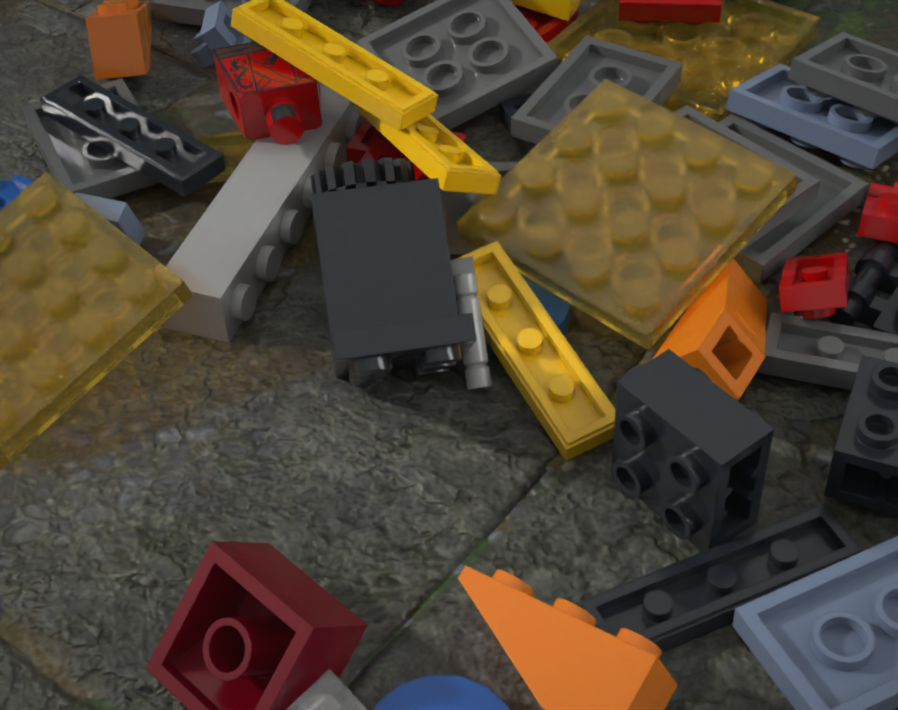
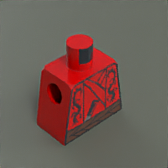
M257 42L212 49L221 99L245 139L257 140L271 137L278 144L289 145L297 142L302 137L304 131L317 129L323 124L321 82Z

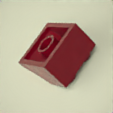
M212 541L157 645L146 670L188 710H310L334 689L368 625L269 543Z

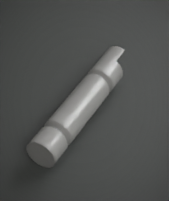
M473 256L450 260L458 315L473 313L477 340L462 356L463 365L467 367L464 371L467 390L492 387L490 367L486 365L489 360L480 300L476 296L478 287Z

